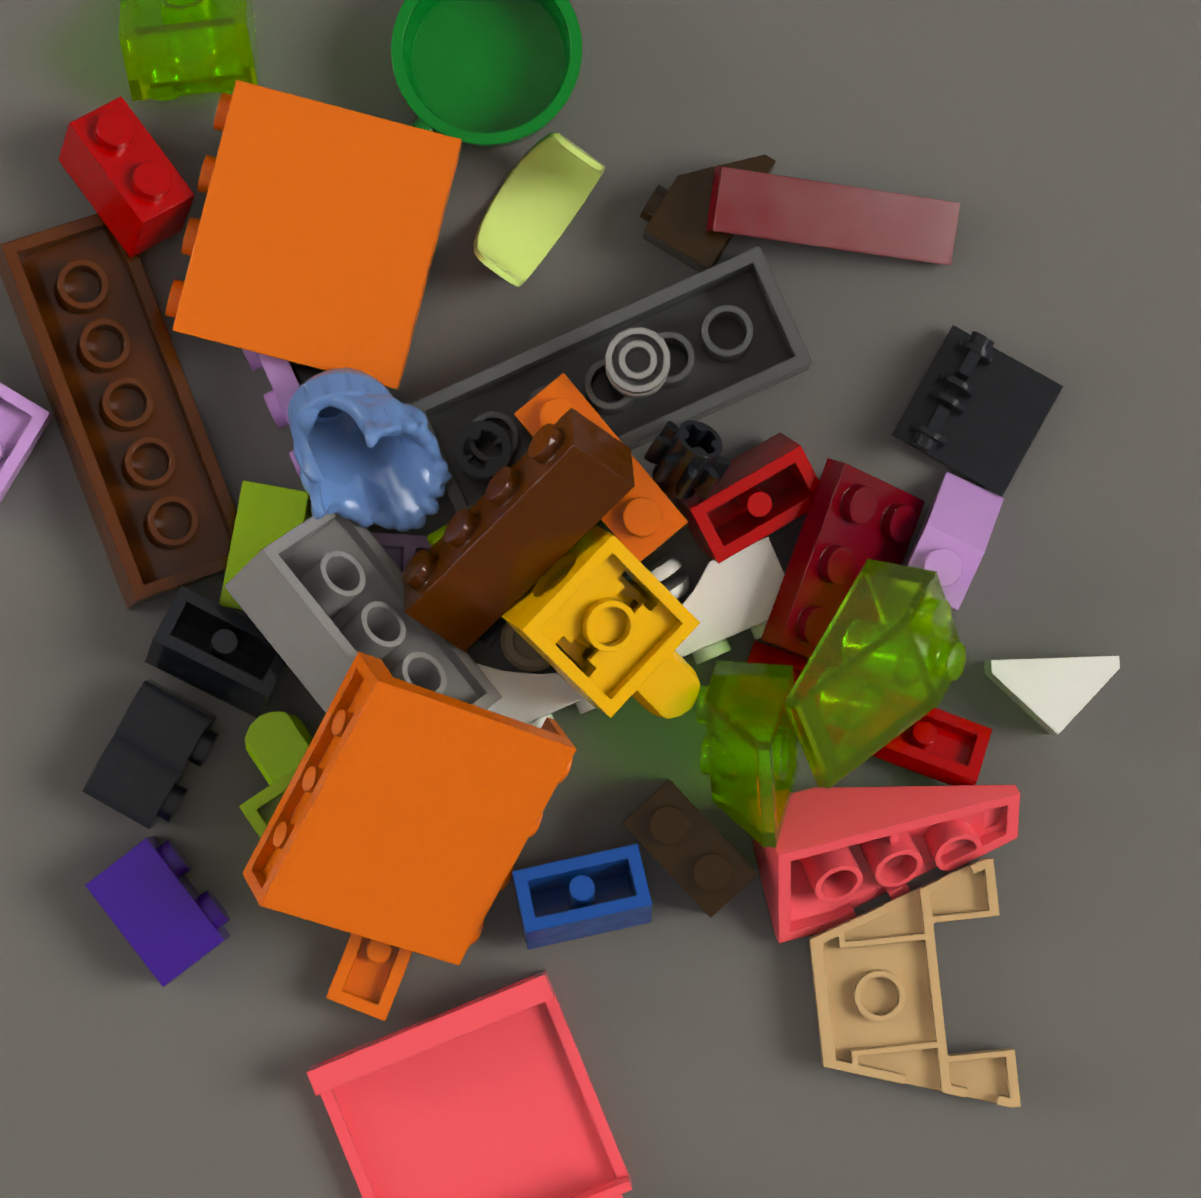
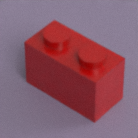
M122 96L68 124L58 161L130 258L182 231L195 194Z
M779 432L732 459L728 469L719 483L715 485L708 498L703 499L695 492L688 499H673L680 513L688 521L687 526L698 547L719 564L806 514L819 479L802 446Z

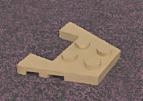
M981 858L808 938L821 1058L824 1067L900 1084L915 1085L964 1098L979 1099L1010 1108L1021 1107L1014 1048L1006 1047L951 1054L947 1052L934 923L1000 916L993 858Z

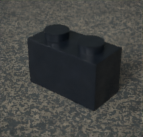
M182 585L152 639L145 660L146 663L256 718L264 710L286 666L285 661L252 620Z

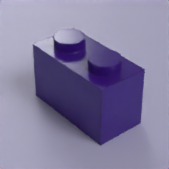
M155 836L144 839L85 886L162 987H164L231 936L223 926L230 921V917L209 890L200 895L187 879L185 874L192 868L177 846L169 839L161 844Z

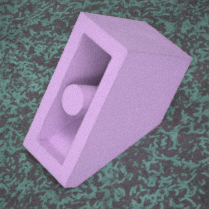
M945 472L895 581L894 587L950 613L958 611L985 553L1004 498L956 475Z

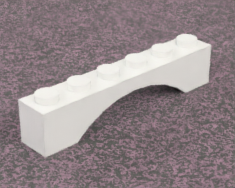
M769 537L755 542L719 564L715 560L707 564L694 591L683 603V606L700 624L675 649L681 657L692 653L698 665L732 650L727 640L731 636L751 629L755 640L762 637L784 577V572ZM477 664L502 696L501 699L487 709L489 711L541 728L546 717L554 719L552 716L553 712L574 703L580 715L596 708L588 703L558 672L547 674L510 672Z

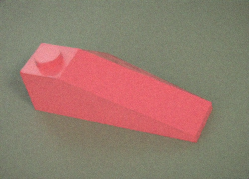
M1016 785L810 788L752 803L753 849L774 934L778 943L820 933L857 916L854 911L855 908L887 892L892 900L911 891L907 885L909 881L937 867L943 871L951 872L1018 838L1020 792Z

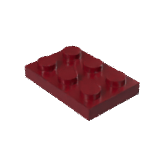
M827 458L761 640L838 672L860 679L925 501L847 463Z

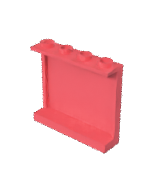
M546 970L312 1065L306 1072L315 1095H321L362 1198H623V1193L632 1190L631 1177Z

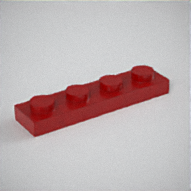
M755 640L731 703L951 786L976 784L992 733V728Z

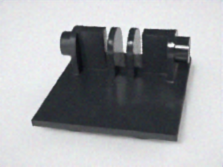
M952 325L892 436L1002 497L1063 386L993 347L995 343L986 336L972 331L970 335Z

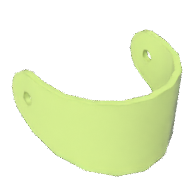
M549 133L540 139L519 160L491 200L479 224L473 242L475 256L494 273L514 286L520 287L537 269L569 226L598 183L605 170V166L560 133Z

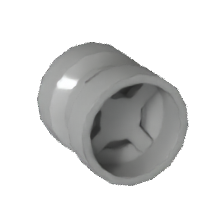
M643 327L629 328L618 333L610 342L605 355L606 375L611 385L620 394L631 398H645L656 393L665 383L670 370V351L665 340L655 331Z

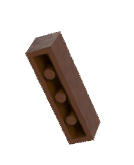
M570 408L554 425L549 423L543 426L532 439L528 451L511 468L505 466L500 469L491 479L486 493L469 510L464 508L458 511L448 523L444 535L428 551L421 550L411 558L402 577L404 583V613L465 652L635 487L631 449L573 408Z

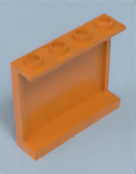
M236 80L233 94L222 92L218 102L213 130L223 133L217 156L206 155L201 168L197 192L207 195L201 219L190 217L186 227L181 253L191 256L185 281L174 279L165 313L166 316L175 318L172 330L325 371L344 367L358 369L371 375L385 387L399 390L458 164L462 139Z
M358 651L242 874L259 906L459 965L469 946L479 938L483 930L484 918L499 891H502L508 885L512 877L513 865L526 841L538 830L542 821L543 810L556 786L567 777L577 748L554 719L546 717L542 727L538 728L394 678L381 659Z

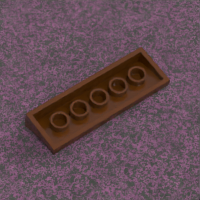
M98 213L0 244L1 278L127 609L176 591L181 585L186 587L225 572L237 511L139 254L130 258Z

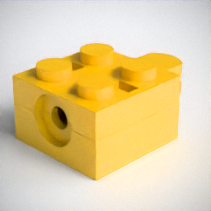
M596 525L501 616L588 703L610 718L631 696L653 715L666 719L683 715L692 708L698 698L700 690L698 676L675 649L691 634L700 622L613 534ZM624 571L632 578L630 582L622 576Z

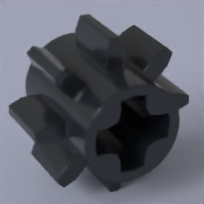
M694 420L683 422L679 428L673 422L668 421L660 435L655 437L644 456L645 460L656 464L652 472L654 482L666 495L676 499L691 498L695 492L703 499L708 498L730 465L728 459L719 456L723 444L718 433L707 424Z

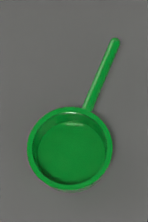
M405 0L398 12L393 28L391 61L397 85L408 105L418 116L412 125L413 127L462 139V144L468 146L499 148L522 142L544 129L563 108L574 90L579 77L582 63V36L577 16L569 0Z

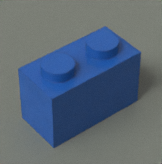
M638 843L512 871L513 888L527 950L651 923L652 901Z

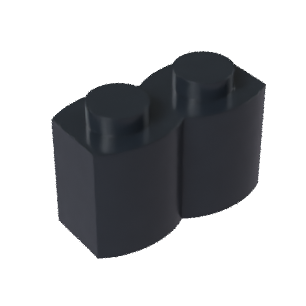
M145 680L122 718L114 736L97 762L82 792L148 829L154 827L159 818L170 823L188 792V789L179 785L190 763L201 767L219 737L218 733L210 729L217 716L154 680Z

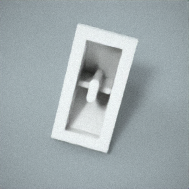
M1119 656L984 661V674L1043 729L1052 735H1058L1120 669Z

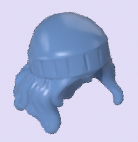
M349 367L333 368L314 375L300 385L289 402L288 419L294 440V455L300 467L301 483L311 499L312 516L315 519H321L326 514L338 513L345 519L357 522L361 527L377 524L387 529L396 528L400 532L422 528L427 521V515H434L438 512V497L444 495L445 484L452 476L448 471V464L441 457L438 440L428 429L426 415L417 407L400 402L394 398L381 382L358 369Z

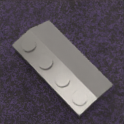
M338 513L326 514L321 519H315L313 516L263 548L224 586L325 713L331 705L358 651L381 659L394 678L486 710L502 698L501 694L466 651L464 652L404 613L403 572L366 527H361L357 522L345 519Z

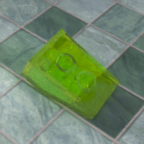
M867 559L784 702L785 708L818 787L831 788L938 706L952 681L957 680L962 674L966 661L965 646L960 641L951 615L950 603L945 598L936 571Z

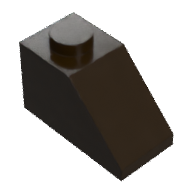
M764 154L719 165V167L771 174L776 161ZM715 167L678 175L669 190L658 185L640 215V218L648 222L644 229V239L699 273L716 265L734 235L706 230Z

